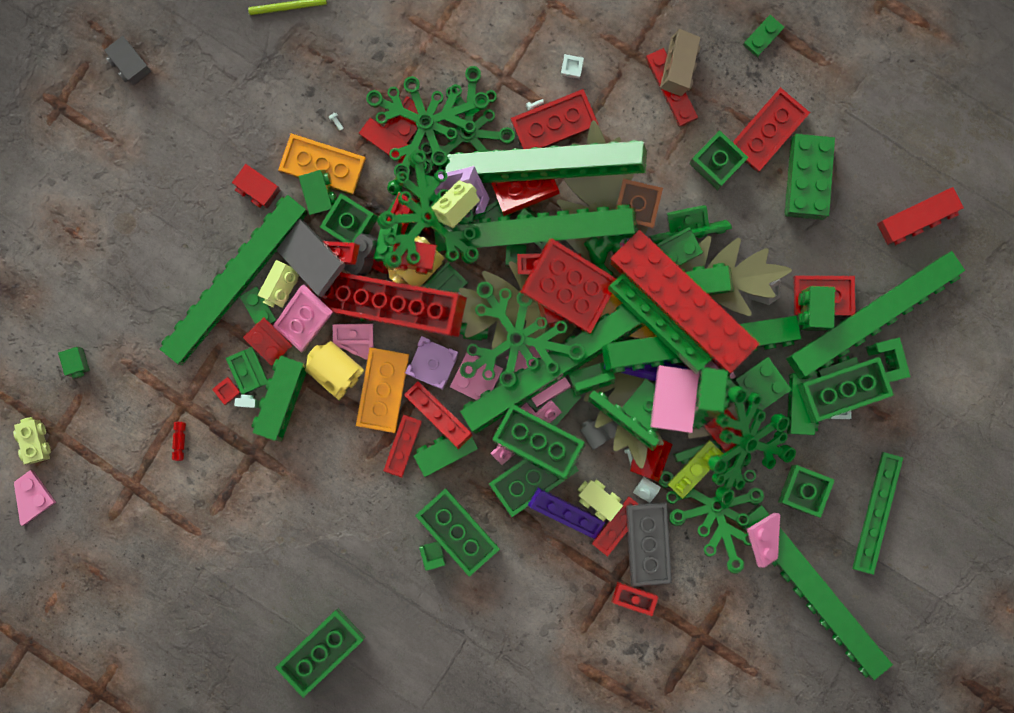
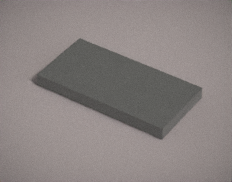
M301 219L296 222L277 248L278 253L320 297H323L346 266Z
M667 503L626 505L631 586L638 587L672 583Z

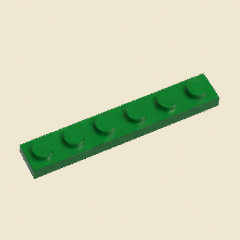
M624 274L608 287V290L696 374L712 360L697 343Z
M885 452L881 453L852 569L874 575L903 457Z

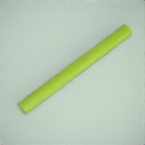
M298 0L248 7L249 15L327 5V0Z

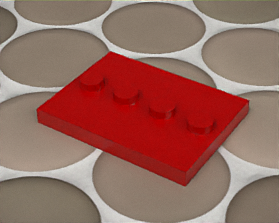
M549 239L520 293L589 334L592 332L612 295L608 287L616 278L554 239Z

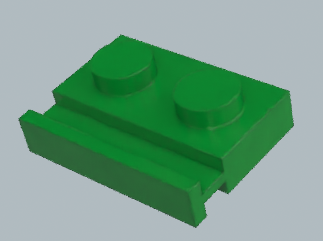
M690 227L656 245L678 267L703 254Z
M447 262L422 287L458 294L459 289L464 288L468 282Z
M249 347L226 358L241 395L267 384L268 378L253 347Z

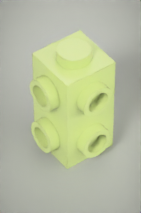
M459 180L432 207L439 222L453 228L480 201L476 194L477 190L472 184H466Z
M276 260L258 296L264 299L263 303L272 308L275 305L283 308L289 299V294L298 281V273L287 264Z
M33 417L21 419L20 424L14 425V438L20 447L18 451L19 458L24 464H33L50 459L51 449L45 440L46 429L41 420H33Z
M597 479L595 482L589 480V482L584 481L578 488L580 492L578 496L581 498L579 502L587 509L590 506L596 510L595 515L603 522L606 519L611 521L623 506L619 503L621 499L613 492L609 495L604 491L605 486Z

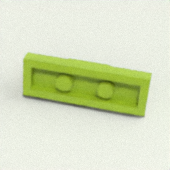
M708 440L667 485L683 499L710 471L708 466L710 457L721 456L723 453Z

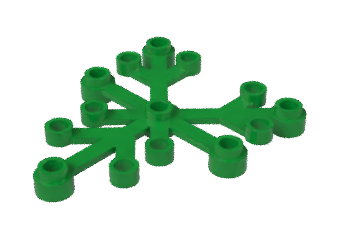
M470 66L465 71V77L468 81L467 102L473 100L476 93V83L481 79V71L476 66ZM475 73L477 77L475 79H471L469 77L470 74ZM451 87L447 88L446 90L447 98L449 97L448 93ZM454 88L453 91H455V94H458L457 89ZM493 90L487 91V95L493 94L495 96L494 99L489 100V103L492 104L496 101L497 95ZM458 97L455 101L457 106L465 103L461 97ZM480 99L478 101V104L484 105L485 101L483 99ZM475 108L464 112L465 120L473 121V116L480 110ZM488 109L474 122L476 125L474 133L470 136H465V130L457 126L458 128H455L457 138L446 146L439 147L446 154H450L462 142L471 143L477 151L491 152L493 150H487L478 138L500 140L501 143L508 145L514 141L515 134L509 127L502 128L500 132L478 130L487 122H493L495 119L494 111ZM487 113H491L493 117L491 119H487L485 115ZM428 120L422 122L424 126L430 123ZM468 124L466 126L467 130H472L474 128V126L471 124ZM434 131V134L443 135L441 133ZM450 131L448 132V135L454 136L455 132ZM505 134H509L510 139L505 140L503 136ZM426 142L421 145V151H423L425 146L430 147L429 152H424L426 156L433 153L429 143ZM438 156L436 158V161L439 162L441 160L442 162L443 157ZM431 158L426 159V164L429 168L425 171V175L431 174L434 164Z
M410 76L405 79L404 88L412 96L418 112L416 114L403 108L399 98L400 92L397 87H390L387 91L388 97L393 103L383 99L379 91H370L366 97L369 106L373 108L380 106L389 110L377 113L376 121L378 124L385 125L388 120L402 116L416 122L418 128L410 145L399 149L393 148L389 153L393 161H399L402 156L406 155L403 162L395 166V176L401 170H405L408 176H410L408 158L413 151L419 150L425 133L433 151L431 155L432 163L437 167L444 166L447 162V154L445 151L440 150L434 131L445 135L450 141L457 138V131L455 128H448L437 122L445 120L463 128L468 134L474 133L476 130L475 123L473 121H466L456 115L475 108L479 110L486 109L489 105L488 95L484 92H479L472 101L453 107L456 99L462 94L461 86L454 84L450 88V94L442 112L434 114L438 105L444 100L443 94L440 91L433 92L432 100L426 111L418 92L420 89L419 80L416 77ZM410 84L416 85L414 89L408 88ZM458 88L460 91L458 94H454L452 90ZM395 90L397 91V95L391 96L390 92ZM440 95L441 99L439 101L434 100V96ZM374 97L379 99L377 103L372 102ZM480 99H483L485 101V104L479 105L478 101ZM381 115L386 117L384 121H379L378 118ZM424 120H428L430 123L429 125L424 126L422 122ZM468 124H471L474 126V128L472 130H467L466 126ZM453 131L455 132V135L453 137H449L448 132ZM393 152H398L399 156L394 158L392 154ZM416 155L417 160H422L419 155ZM442 156L443 161L437 162L436 158ZM426 162L424 163V172L427 170ZM399 175V179L404 181V176Z
M421 150L413 151L408 160L410 165L415 168L418 187L409 180L408 174L404 171L399 172L395 176V181L420 200V206L412 200L409 192L403 191L398 196L399 203L406 205L415 214L394 215L389 211H385L378 217V225L382 229H390L394 224L417 223L408 234L396 235L390 232L384 237V243L387 246L400 244L394 252H389L385 255L383 259L384 266L390 270L396 269L401 264V256L406 250L408 253L406 257L407 262L410 265L418 263L420 255L416 252L414 239L424 227H432L445 238L447 251L445 257L449 262H454L459 258V252L455 249L456 247L462 252L461 258L465 263H474L479 257L478 250L473 246H467L461 241V239L466 241L472 240L475 237L474 229L468 227L463 231L450 232L438 222L439 220L432 209L439 199L442 198L441 193L446 194L448 190H440L437 198L429 207L428 198L439 184L447 179V172L442 169L438 170L434 174V179L426 186L423 165L426 162V155ZM416 155H419L422 160H417ZM438 174H442L444 179H440ZM399 175L404 176L405 181H401ZM402 195L407 196L408 201H404ZM472 210L467 213L468 218L463 217L458 223L463 225L469 223L473 219ZM424 214H428L430 220L425 219ZM385 216L390 217L391 222H387ZM466 231L471 233V237L466 235ZM388 236H391L394 242H389ZM469 251L474 253V257L469 255ZM449 253H454L455 258H451ZM414 255L416 257V261H412L410 256ZM391 256L396 258V263L391 261Z
M481 282L477 286L478 295L486 298L492 308L479 304L475 308L476 314L478 316L487 315L499 318L508 335L507 340L493 350L481 348L477 344H470L467 347V353L470 356L479 355L482 357L474 362H465L461 365L460 373L463 377H474L477 369L486 364L482 376L485 380H492L495 377L494 366L496 357L509 348L510 353L506 371L502 372L499 378L500 383L505 387L513 386L516 383L517 377L514 370L519 350L525 358L528 368L535 369L538 367L539 360L533 357L526 345L535 347L546 364V369L549 373H556L559 365L552 360L546 349L569 354L574 360H579L585 355V349L579 343L568 346L548 341L557 334L567 331L568 326L564 321L557 322L555 327L538 338L528 337L538 329L546 328L548 324L546 318L538 317L533 324L523 329L528 306L533 303L532 299L529 298V301L525 303L522 301L524 294L518 293L517 302L520 306L514 327L506 315L508 301L512 297L511 290L503 288L499 293L500 302H498L493 295L494 287L491 283ZM483 287H489L490 291L488 294L483 293ZM507 290L509 292L508 298H503V291ZM480 306H483L485 308V312L483 314H480L478 312V308ZM539 319L545 321L543 327L538 326L537 322ZM563 323L565 329L559 331L557 328L558 324ZM515 335H519L521 337L520 342L517 343L514 341L513 338ZM471 346H475L477 348V352L475 354H472L470 352ZM576 347L581 350V353L578 356L574 355L573 350ZM535 359L536 366L531 367L529 361ZM551 363L556 365L555 371L549 369ZM467 366L472 367V373L468 374L466 372ZM487 370L492 372L491 378L486 377L485 372ZM506 375L512 376L511 382H506Z
M733 386L728 392L729 399L734 402L738 420L731 419L726 414L721 413L717 416L716 423L723 428L731 427L741 430L742 436L735 435L728 429L723 430L720 434V439L727 444L735 443L738 445L723 455L712 456L708 460L709 469L715 472L712 476V481L717 485L724 484L723 487H719L716 491L717 500L724 505L730 504L735 497L734 491L731 490L732 486L737 490H741L745 486V480L742 477L740 468L747 453H752L756 449L763 451L762 465L768 469H772L776 464L773 454L778 455L786 463L791 462L796 455V450L789 445L777 446L780 443H784L788 438V434L784 431L789 426V418L782 414H775L772 416L770 423L758 431L761 422L766 417L765 412L757 408L762 402V396L755 392L751 393L748 397L750 406L745 413L743 403L746 401L748 393L740 386ZM753 419L754 421L749 430V425L751 423V420ZM773 430H777L774 438L769 442L758 441ZM738 454L734 465L725 471L727 461Z
M747 453V460L743 461V464L740 468L741 470L743 467H746L750 464V453ZM730 460L727 461L728 465L725 471L730 468ZM747 470L742 474L745 482L752 483L756 479V473L753 470ZM663 471L658 484L662 488H670L667 485L670 480L665 482L662 477L669 476L671 480L674 476L669 471ZM751 473L753 479H747L746 474ZM693 487L683 499L691 497L705 506L687 511L681 509L673 510L669 517L671 524L679 527L685 523L686 519L708 514L704 523L697 530L698 535L705 538L709 535L710 527L716 518L718 528L709 544L704 547L703 552L705 556L713 557L720 539L723 538L729 557L727 569L732 574H739L744 568V562L741 558L737 557L731 535L743 541L746 546L752 545L745 540L749 536L748 533L746 534L726 523L725 516L737 522L741 527L747 526L749 523L748 515L744 513L739 514L729 508L748 502L752 505H759L764 499L763 491L759 488H752L748 494L734 497L730 504L724 505L717 500V497L709 498L696 491ZM670 491L666 495V501L669 504H675L677 501L683 500L675 491ZM757 492L760 498L755 499L752 494ZM671 494L675 495L676 500L671 501L668 496ZM719 503L721 508L715 509L713 504ZM680 514L682 519L676 520L674 515ZM745 517L747 522L743 524L739 521V518ZM706 528L707 534H702L700 529ZM711 547L713 548L714 552L712 554H708L706 552V548ZM737 561L740 565L739 568H734L732 562Z

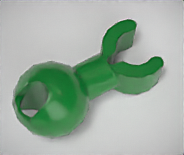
M395 180L390 181L387 186L388 192L395 196L403 189V186L397 184Z

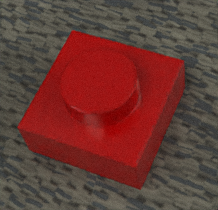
M229 377L212 389L224 405H227L241 394Z

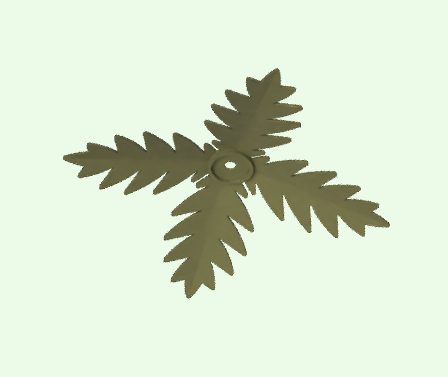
M596 121L591 122L587 145L591 143L607 144ZM617 137L610 142L621 143V138ZM634 174L563 178L569 188L589 207L561 199L557 200V204L562 211L569 210V214H577V209L589 208V212H597V207L609 206V210H616L623 179L632 180ZM637 225V229L646 234L649 227ZM707 236L699 243L703 254L680 265V268L688 272L693 271V267L705 266L712 237ZM590 237L565 239L577 253H581L582 258L591 262L588 250L584 246V242ZM737 238L719 252L706 268H713V265L718 263H725V266H729L732 273L734 292L709 296L715 302L731 311L751 316L752 312L738 290L754 296L774 298L775 293L769 283L786 276L792 269L781 265L766 264L769 252L767 248L749 256L735 267L741 239ZM610 251L604 265L613 272V277L617 279L621 274L610 264L611 257L614 255ZM510 261L509 266L522 289L530 274H518V264ZM483 271L482 275L485 281L491 283L494 287L493 295L498 302H500L499 293L503 288L511 290L512 297L508 301L506 315L515 327L520 306L517 302L519 291L502 278ZM460 288V294L467 297L462 322L467 323L465 337L474 336L497 321L492 349L505 342L508 332L500 319L487 315L478 316L475 312V308L479 304L492 308L487 299L480 297L477 291ZM507 290L503 291V298L509 297ZM523 295L522 301L528 302L529 297ZM534 300L527 309L525 328L533 324L538 317H541L538 303ZM480 306L478 308V312L480 314H483L485 312V308L483 306ZM539 319L537 322L538 326L543 327L542 319ZM564 321L568 326L567 331L554 336L551 342L561 344L573 332L576 326L569 324L568 321ZM561 323V326L557 327L559 331H563L565 329V325L563 323ZM547 325L544 329H538L528 337L538 338L550 326ZM627 337L622 341L635 340L636 338ZM603 353L581 366L580 369L603 362ZM614 373L616 379L613 385L595 391L597 393H605L615 388L608 396V401L614 406L617 404L623 407L645 380L644 378L624 373ZM648 380L652 384L656 385V381ZM593 391L588 392V393L585 394L584 399H583L585 402L588 401L589 395H590ZM600 411L595 422V428H599L613 420ZM618 425L614 437L613 451H618L628 446L638 467L643 468L647 455V446ZM657 431V432H656V434L658 435V438H657V439L660 440L658 445H663L664 442H663V440H662V438H661L659 432Z

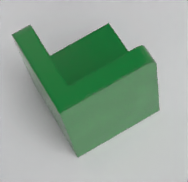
M507 245L505 268H510V261L518 264L517 254H526V245Z
M438 541L419 547L425 571L446 565L443 551Z

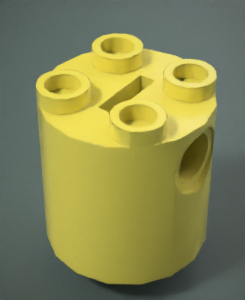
M418 235L414 239L416 242L430 244L423 236L420 237ZM436 250L432 273L428 272L427 275L416 273V270L407 269V271L388 269L389 278L392 282L421 287L443 264L442 261L445 258Z
M332 341L326 345H316L309 352L305 369L309 375L338 400L345 395L348 387L352 388L359 381L358 378L365 371Z

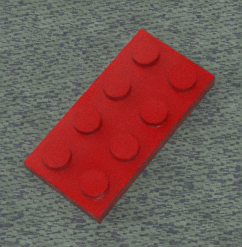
M780 87L733 143L749 157L746 163L759 173L810 112Z
M584 89L511 118L522 149H531L532 147L546 148L588 131L592 121H596L598 124Z

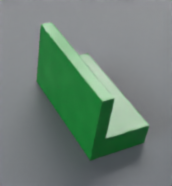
M604 362L568 373L576 396L613 385L616 379L613 371L610 372L604 369Z

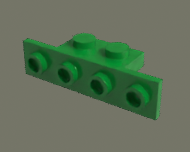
M702 205L666 213L669 232L650 235V239L656 245L688 227L691 228L696 238L706 237L709 233H725L726 230L732 229V225L727 220L709 223L707 207Z

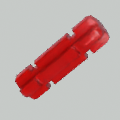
M174 422L173 430H175V433H173L172 449H174L172 460L183 461L184 459L182 449L184 450L185 434L183 433L186 428L185 422Z

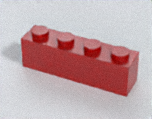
M951 187L882 220L877 225L887 245L894 242L896 246L906 241L905 237L910 234L914 237L923 233L924 230L922 228L929 226L931 229L941 224L940 220L945 217L950 220L958 216V211L964 207L954 187Z

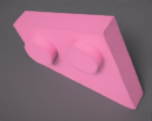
M33 470L28 471L14 482L21 526H25L56 503Z
M772 513L747 529L758 567H766L778 559L779 513Z

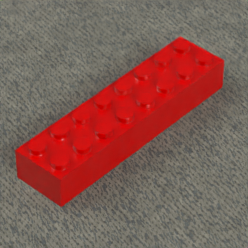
M641 230L611 257L610 264L621 275L624 274L697 343L712 358L711 361L720 370L728 371L727 376L758 347L759 343Z
M342 272L323 297L318 296L309 286L307 287L334 314L458 338L467 297L457 293Z

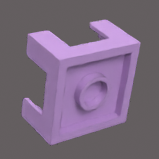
M472 166L447 172V179L439 184L434 191L437 195L441 189L449 191L459 180L466 184L470 183L476 188V194L480 200L475 205L477 206L475 213L485 212L490 198L475 167ZM442 174L438 175L440 179H444Z
M421 336L417 345L418 349L405 373L444 390L459 353Z

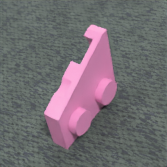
M333 324V343L339 348H343L367 360L369 348H374L373 324Z

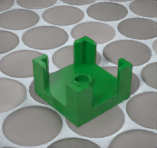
M900 337L866 346L868 356L884 353L889 371L886 372L889 382L911 377Z

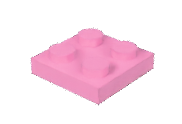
M466 353L461 365L465 362H474L480 357L470 356ZM486 364L478 368L476 375L472 378L463 377L459 367L450 388L478 400L483 392L494 389L503 368L495 365V377L492 380H485L482 373L486 368ZM467 366L466 372L468 374L472 373V367ZM487 370L485 372L486 377H492V372L490 370Z

